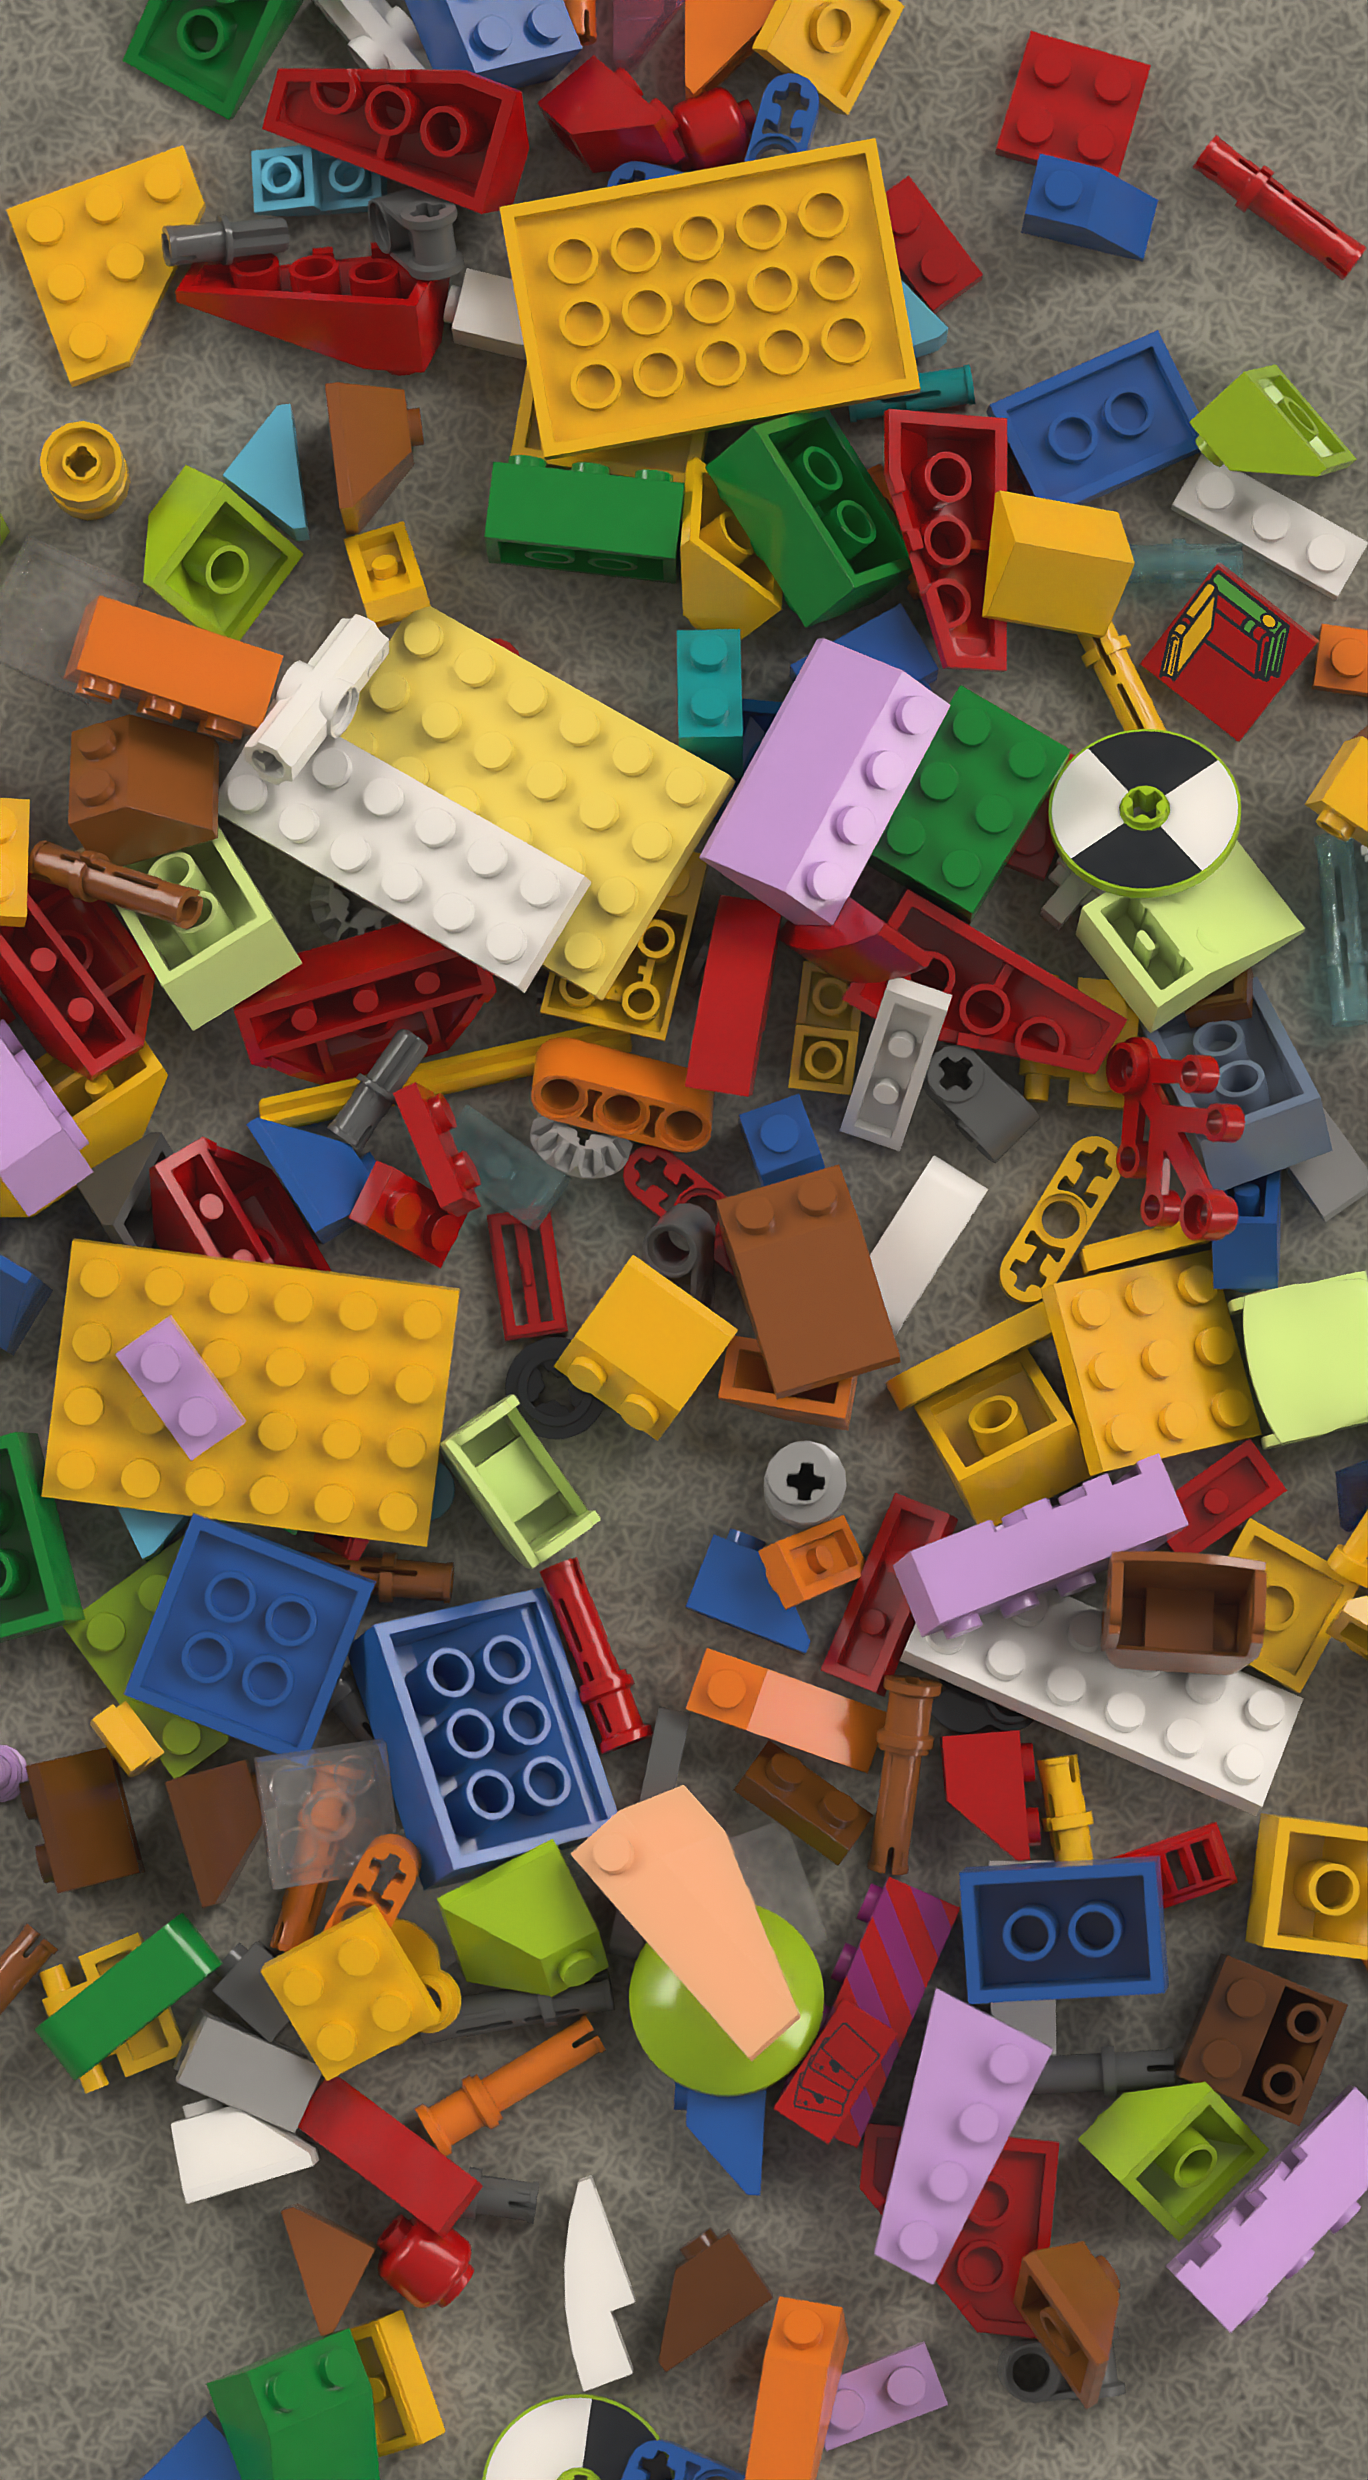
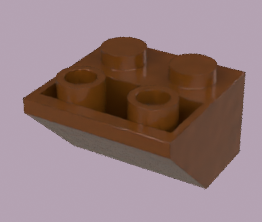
M107 1747L25 1766L29 1780L19 1782V1790L28 1820L35 1819L39 1820L45 1843L36 1845L35 1853L41 1877L45 1884L55 1882L57 1893H66L145 1872L118 1762Z
M1221 1953L1174 2073L1193 2083L1206 2082L1217 2093L1300 2126L1348 2005Z

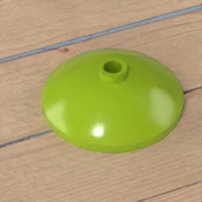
M756 1905L757 1913L769 1943L775 1951L801 2018L753 2061L745 2055L648 1943L641 1950L635 1963L630 1982L629 2005L636 2036L649 2059L661 2072L679 2085L692 2091L712 2096L732 2097L766 2089L788 2076L802 2062L818 2035L824 2011V1988L817 1960L803 1936L791 1924L779 1915L761 1906Z

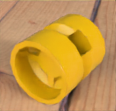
M86 421L67 423L53 431L43 445L40 466L42 477L59 508L72 517L87 521L104 518L116 511L127 497L130 476L126 460L113 435L100 425Z

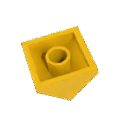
M1006 491L996 492L982 617L1096 638L1105 637L1135 565L1119 513Z

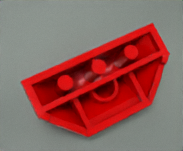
M28 872L27 918L25 927L0 926V990L46 1052L91 1081L144 1047L156 974L140 947L105 901L97 900L89 903L74 898L67 888L32 879L30 877L32 873Z
M401 922L297 953L302 961L301 965L233 1006L251 1065L265 1069L271 1067L286 1075L325 1085L356 1078L359 1073L367 1075L400 1029L409 1030L427 1044L428 1049L424 1057L448 1051L473 1021L482 1005L488 1003L497 990L490 972Z
M204 1136L149 1168L153 1229L155 1240L161 1250L332 1272L273 1169L240 1153L219 1147L216 1142Z

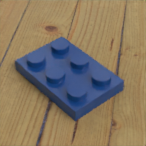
M1158 330L990 404L986 410L988 417L1007 418V456L1026 494L1038 498L1084 505L1201 452L1195 442L1199 434L1189 424L1199 412Z

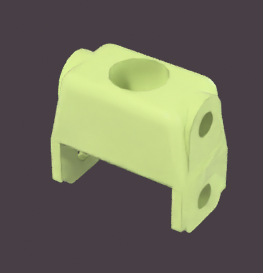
M1366 1271L1311 1283L1288 1285L1246 1295L1227 1303L1230 1315L1243 1313L1244 1345L1250 1376L1261 1409L1274 1433L1260 1439L1263 1450L1322 1437L1335 1431L1368 1424V1277Z
M512 1394L461 1425L440 1443V1448L446 1465L504 1548L523 1566L533 1569L588 1531L601 1518L595 1510H588L516 1408L520 1402Z

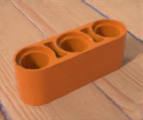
M557 1037L543 1043L536 1052L531 1102L538 1113L553 1121L675 1152L688 1153L699 1150L711 1138L715 1092L685 1087L687 1067L574 1038Z

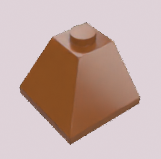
M341 382L326 383L325 390L339 508L347 535L360 534L415 465L413 446L424 445L420 407L408 409L404 389Z
M1080 2241L1036 2250L1023 2257L1013 2304L1087 2410L1098 2402L1110 2355L1120 2297L1118 2290L1121 2288L1116 2272L1107 2259L1102 2255L1094 2257L1086 2244Z

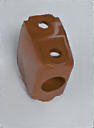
M1159 1551L1112 1552L1107 1566V1586L1102 1604L1101 1651L1106 1652L1111 1664L1121 1669L1225 1676L1237 1673L1258 1658L1263 1646L1266 1619V1562L1198 1553Z

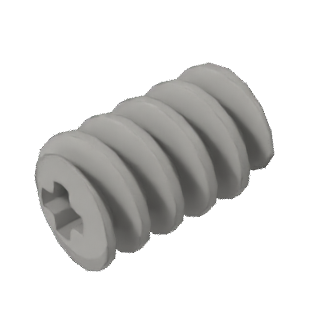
M813 1441L793 1442L780 1449L768 1464L763 1484L765 1502L772 1515L784 1525L797 1529L812 1528L829 1521L840 1508L847 1487L845 1469L838 1456L825 1445ZM800 1470L811 1471L812 1482L822 1484L823 1490L812 1491L809 1501L798 1500L797 1489L788 1487L786 1481L797 1480Z

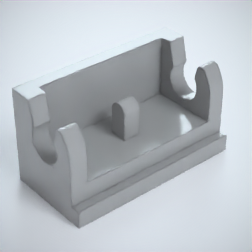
M199 2007L193 2016V2022L173 2067L174 2070L178 2071L175 2079L178 2084L292 2133L296 2132L322 2074L311 2056L275 2040L269 2043L261 2034Z

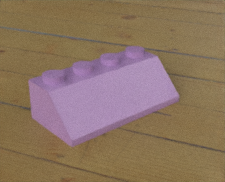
M818 638L699 858L793 924L833 925L951 705L903 670L825 638Z

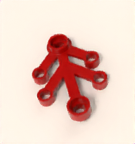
M1131 1037L1125 1042L1114 1045L1106 1061V1078L1110 1088L1124 1096L1121 1144L1116 1154L1117 1170L1124 1178L1146 1179V1189L1141 1200L1140 1213L1143 1222L1147 1226L1171 1228L1180 1220L1182 1231L1189 1239L1219 1241L1225 1235L1234 1231L1238 1222V1207L1235 1200L1227 1196L1224 1191L1213 1189L1185 1132L1205 1134L1206 1138L1211 1142L1235 1143L1244 1132V1113L1236 1104L1213 1103L1208 1108L1170 1105L1160 1084H1179L1186 1093L1210 1094L1216 1089L1220 1077L1216 1059L1210 1055L1193 1054L1186 1055L1182 1060L1161 1058L1156 1045L1149 1038ZM1146 1114L1150 1120L1149 1141H1143ZM1171 1163L1186 1191L1182 1202L1178 1193L1173 1189H1169Z

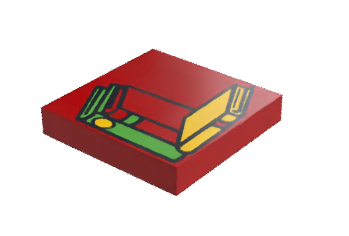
M1219 562L1141 661L1140 665L1236 741L1240 742L1319 640Z

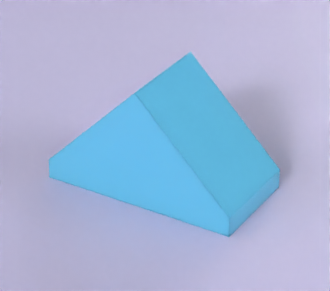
M290 404L277 405L224 472L223 478L225 484L247 504L296 541L310 540L295 419Z

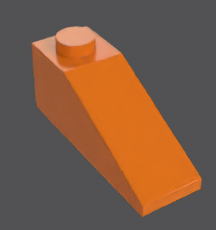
M706 1648L685 1709L686 1711L867 1774L878 1745L876 1741L877 1731L884 1728L887 1713Z
M779 2296L764 2356L745 2480H816L849 2342L843 2307Z

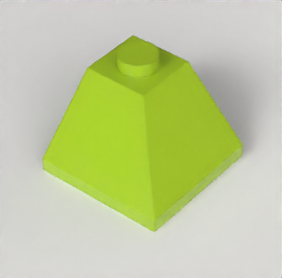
M1276 364L1244 371L1189 422L1199 434L1195 442L1204 456L1217 467L1225 465L1230 471L1318 477L1345 469L1357 460Z
M185 465L148 515L143 583L193 626L240 641L304 554L225 483Z
M553 1839L437 1898L460 1971L466 1982L553 1997L570 1987L586 1983L596 1973L609 1967L597 1926Z
M1206 2082L1123 2093L1078 2138V2141L1178 2242L1270 2151Z

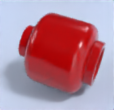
M716 87L699 94L695 98L682 101L673 107L671 113L679 125V128L673 134L685 154L676 163L681 172L689 170L693 172L745 161L757 118L748 99L736 102L730 91L723 87Z
M401 2214L385 2228L377 2240V2246L383 2250L378 2261V2275L417 2308L426 2309L434 2304L441 2308L446 2307L462 2292L474 2273V2267L469 2264L472 2256L471 2244L453 2228L450 2229L443 2239L413 2216L408 2220Z

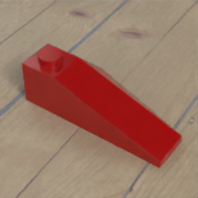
M278 68L262 125L263 130L480 214L500 211L499 207L514 204L529 152L522 91L467 70Z
M370 242L372 256L334 259L333 246L312 248L313 255L302 257L292 264L280 265L279 259L272 253L233 257V262L229 266H223L220 261L196 262L187 271L175 290L177 303L359 368L386 370L392 375L405 376L416 372L424 373L442 342L444 312L450 277L440 280L416 279L410 276L409 272L393 257L383 253L376 242Z
M888 409L884 411V476L942 668L1001 673L1007 671V622L982 617L995 493L998 491L1007 492V418Z
M905 887L885 919L886 923L933 957L926 968L901 978L952 995L938 1041L1095 1075L1128 1021L1125 1017ZM889 980L879 983L850 982L842 1000L876 1019Z

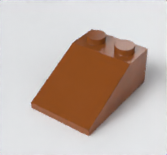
M839 1164L716 1201L722 1241L777 1399L901 1363L898 1347L859 1218Z

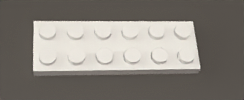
M273 699L268 707L264 720L275 707V699ZM327 735L293 781H283L279 786L259 777L252 765L245 761V751L243 749L219 788L218 816L524 993L592 883L579 872L340 736L334 738Z
M1050 1590L1037 1595L1040 1604L1016 1616L1004 1619L1000 1609L979 1616L983 1624L981 1627L949 1640L946 1639L943 1630L922 1637L915 1623L900 1658L901 1662L1254 1816H1257L1264 1804L1304 1699L1242 1671L1225 1676L1133 1670L1115 1667L1109 1662L1106 1652H1102L1100 1649L1102 1610L1069 1596L1061 1598L1056 1590Z

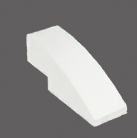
M589 2175L579 2179L569 2219L564 2262L566 2316L571 2349L583 2391L633 2374L634 2368L613 2310L635 2303L636 2299L593 2177Z

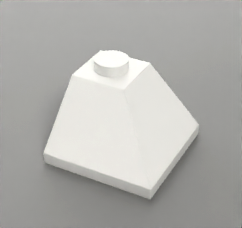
M211 2097L182 2106L185 2118L171 2123L186 2204L314 2166L321 2159L317 2145L295 2133L227 2105L223 2107L222 2102Z

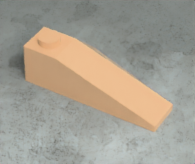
M682 1785L619 1810L576 1848L571 1855L745 2055L753 2061L799 2020L801 2016L775 1951L769 1943L750 1889L744 1881L728 1834L686 1786Z

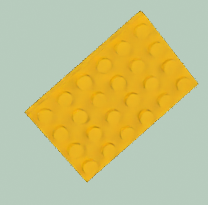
M876 138L499 207L545 461L772 420L794 413H810L920 393V382Z
M75 1238L72 1241L41 1497L192 1516L193 1513H197L216 1520L427 1547L460 1288ZM169 1315H172L246 1419L242 1426L193 1460L189 1459L115 1355Z

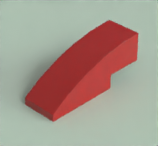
M720 895L698 1003L685 1087L746 1097L753 1095L762 1032L765 1031L782 922V915L760 900Z
M849 896L833 925H795L788 920L780 930L779 941L824 972L839 980L853 983H879L901 978L926 968L933 958Z

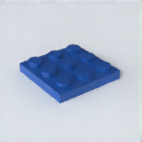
M193 1513L124 1695L305 1765L376 1581L222 1521Z

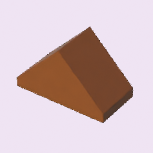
M296 2203L281 2210V2214L320 2335L324 2336L333 2333L338 2327L378 2246L357 2233Z

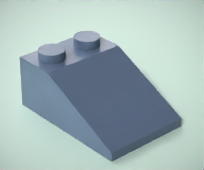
M1258 977L1253 978L1252 1018L1237 1021L1209 1022L1201 1027L1190 1029L1184 1011L1151 1034L1139 1019L1143 1036L1153 1041L1161 1058L1182 1060L1189 1054L1210 1055L1218 1063L1220 1071L1219 1082L1216 1089L1210 1094L1186 1093L1179 1084H1163L1171 1105L1208 1108L1213 1103L1236 1104L1244 1113V1132L1235 1143L1211 1142L1206 1138L1205 1134L1185 1132L1213 1189L1224 1191L1333 1151L1321 1097Z

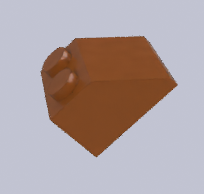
M131 714L71 732L68 825L86 851L93 850L105 854L112 864L122 867L218 838L219 745L213 737Z

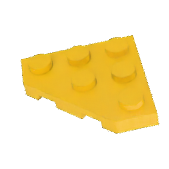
M183 145L6 209L72 387L132 365L142 344L141 340L156 309L159 308L179 266L168 267L164 261L161 244L162 227L166 225L199 224L206 206Z

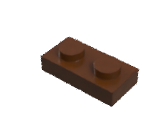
M770 1740L733 1789V1791L837 1866L845 1858L873 1817V1814L856 1803L849 1795L835 1788L803 1765L796 1757L788 1754Z

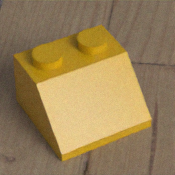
M632 1255L553 1367L566 1375L578 1389L591 1393L619 1413L623 1420L631 1427L644 1431L658 1441L717 1361L738 1329L635 1255Z
M1027 1348L914 1406L951 1481L976 1525L992 1520L994 1526L1002 1523L1001 1519L1006 1515L1046 1498L1047 1500L1092 1477L1089 1474L1080 1436L1073 1420Z
M1261 1813L1245 1941L1267 1948L1368 1960V1827Z

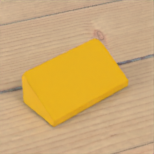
M403 2310L392 2312L350 2328L372 2387L378 2458L424 2444L445 2433V2427Z

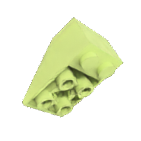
M1236 841L1228 858L1212 875L1182 892L1155 898H1131L1108 892L1103 893L1082 907L1075 935L1151 1034L1302 934L1305 928L1241 844Z

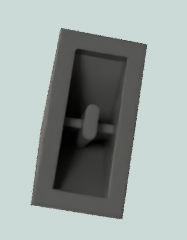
M162 1132L147 1134L92 1168L93 1173L76 1184L100 1225L114 1244L151 1248L156 1239L153 1229L149 1168L174 1154Z

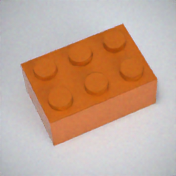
M99 595L85 607L63 679L77 683L75 694L108 705L112 704L113 699L119 700L120 697L138 703L136 714L165 724H172L174 719L180 720V718L199 723L196 733L213 737L216 741L233 744L234 739L241 740V737L245 738L256 732L264 721L283 655Z

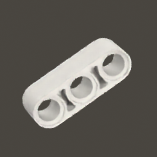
M935 1155L870 1254L894 1337H896L903 1326V1322L910 1315L936 1274L938 1267L943 1263L969 1222L971 1215L974 1214L988 1191L986 1187Z

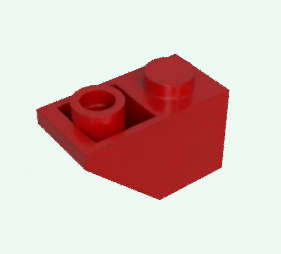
M594 55L537 102L557 140L593 173L614 171L620 165L631 161L645 162L657 166L676 164L685 156L673 134L679 128L678 122L668 108L657 98L652 99L648 103L642 98L644 94L641 88L626 70L619 67L613 72Z
M1020 1730L940 1737L945 1802L1014 1861L1030 1860L1029 1847L1041 1846L1038 1807L1026 1808L1024 1782L1035 1781L1032 1743L1020 1742Z

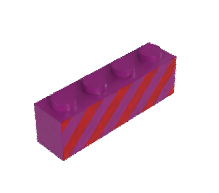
M887 1876L883 1887L871 1883L856 1916V1919L867 1923L857 1947L845 1942L830 1977L840 1982L841 1985L832 2006L824 2004L822 2022L815 2039L816 2041L843 1997L899 2033L833 2137L855 2148L860 2143L960 1910V1907ZM800 2064L787 2076L778 2098L784 2092Z

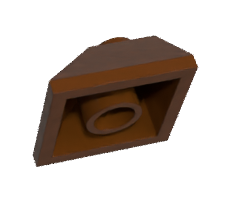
M250 1760L234 1762L165 1782L202 1908L225 1903L268 1823L264 1809L275 1806L272 1790L264 1768L253 1772Z

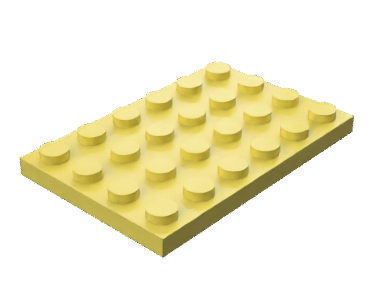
M431 606L416 610L411 615L403 618L389 641V654L360 691L356 712L349 726L340 736L579 872L592 882L541 966L600 1001H603L736 783L727 773Z

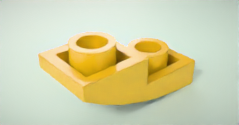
M803 961L788 1088L851 1095L861 1010L842 1000L850 982L831 976L810 961Z

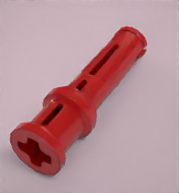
M575 1557L547 1567L539 1573L544 1581L547 1592H549L566 1641L579 1669L578 1672L583 1682V1685L579 1687L581 1692L579 1697L581 1703L589 1705L602 1738L598 1747L601 1755L649 1738L654 1732L651 1725L644 1724L630 1690L635 1684L632 1675L628 1674L626 1669L620 1670L598 1611L585 1583L579 1560Z

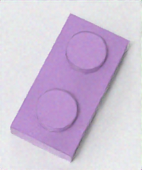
M169 1315L115 1354L190 1460L199 1456L246 1422V1419L172 1315Z
M925 2342L841 2373L824 2443L826 2451L948 2405Z

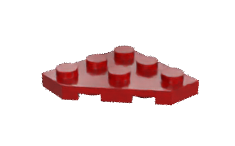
M868 2122L863 2138L859 2188L879 2213L883 2215L903 2126ZM1008 2137L935 2280L976 2332L1037 2338L1013 2304L1023 2257L1033 2251L1050 2248L1059 2141Z

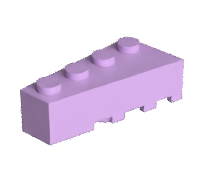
M1348 2085L1166 2265L1171 2273L1230 2333L1239 2324L1243 2325L1263 2307L1268 2300L1266 2295L1284 2277L1290 2279L1312 2258L1315 2252L1311 2248L1328 2230L1333 2234L1338 2232L1360 2210L1361 2206L1356 2201L1368 2189V2099L1356 2087Z

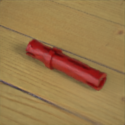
M1218 135L1210 141L1192 167L1236 199L1237 202L1234 206L1244 213L1249 209L1258 217L1264 219L1276 228L1278 232L1325 265L1327 269L1337 275L1342 281L1367 249L1365 245L1347 235L1335 226L1333 222L1273 178L1275 173L1266 165L1259 168L1234 150L1232 146Z

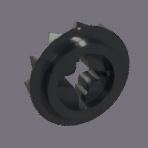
M552 1337L538 1340L524 1348L513 1360L508 1370L505 1382V1395H515L520 1402L516 1408L538 1437L564 1440L587 1431L604 1409L605 1403L591 1393L578 1389L573 1384L568 1388L571 1398L570 1403L575 1408L572 1412H569L565 1405L561 1406L555 1399L546 1404L542 1402L537 1407H534L532 1404L540 1398L539 1394L545 1389L542 1380L543 1375L538 1370L540 1366L543 1365L548 1373L552 1372L558 1379L565 1376L553 1366L567 1348L571 1339Z

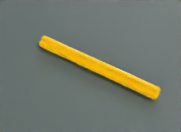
M591 1025L424 1062L417 1065L402 1088L416 1082L434 1092L435 1095L438 1093L446 1095L534 1075L536 1052L549 1039L557 1037L574 1038L630 1053L632 1051L631 1036L628 1033ZM357 1078L262 1098L258 1105L260 1118L293 1128L333 1120L339 1111L343 1109L360 1081Z

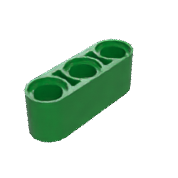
M181 1913L47 2018L35 2029V2032L75 2082L211 1975L223 1963L187 1916Z

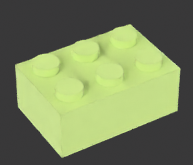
M219 825L217 839L122 866L161 878V880L197 889L200 891L198 896L203 898L201 915L196 924L188 929H183L155 917L152 918L116 905L162 987L192 1031H195L302 964V961Z

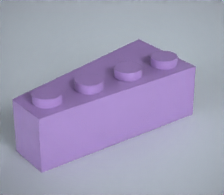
M1 1019L0 1177L27 1215L31 1216L93 1173V1170L79 1151L88 1145L89 1141L4 1019Z
M1159 1453L1137 1461V1466L1113 1484L1108 1474H1104L1084 1482L1081 1487L1058 1498L1060 1504L1052 1506L1050 1500L1044 1498L1006 1515L1001 1519L1003 1524L997 1527L994 1526L992 1520H988L910 1551L894 1564L893 1568L921 1636L925 1637L943 1630L947 1640L953 1639L981 1627L983 1624L979 1616L998 1609L1001 1610L1004 1619L1016 1616L1038 1606L1040 1603L1037 1595L1055 1588L1058 1589L1061 1598L1083 1591L1097 1583L1093 1574L1107 1570L1112 1552L1154 1551L1189 1525Z
M936 1986L874 2249V2254L932 2285L941 2271L1053 2051L1051 2046Z

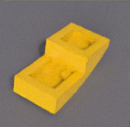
M127 1701L118 1707L112 1704L90 1722L91 1727L130 1778L147 1771L164 1754L162 1748Z

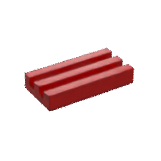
M550 1205L487 1215L505 1342L543 1337L551 1334L569 1333ZM539 1221L553 1313L552 1321L541 1322L527 1229L528 1222ZM514 1225L528 1317V1324L516 1326L501 1227Z

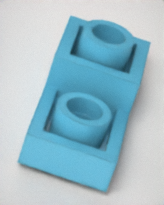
M304 145L251 151L254 213L257 215L308 216L368 212V202L372 198L388 194L387 177Z

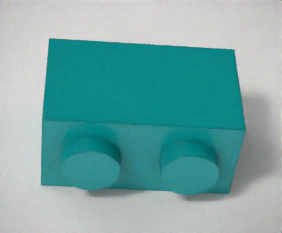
M740 629L677 630L679 747L727 773L732 778H742L743 722Z

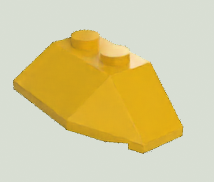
M146 1041L142 1049L91 1081L48 1053L34 1061L52 1090L89 1141V1144L79 1151L91 1169L143 1138L168 1077L167 1072ZM0 1177V1218L34 1217L76 1189L77 1185H74L43 1208L28 1216Z

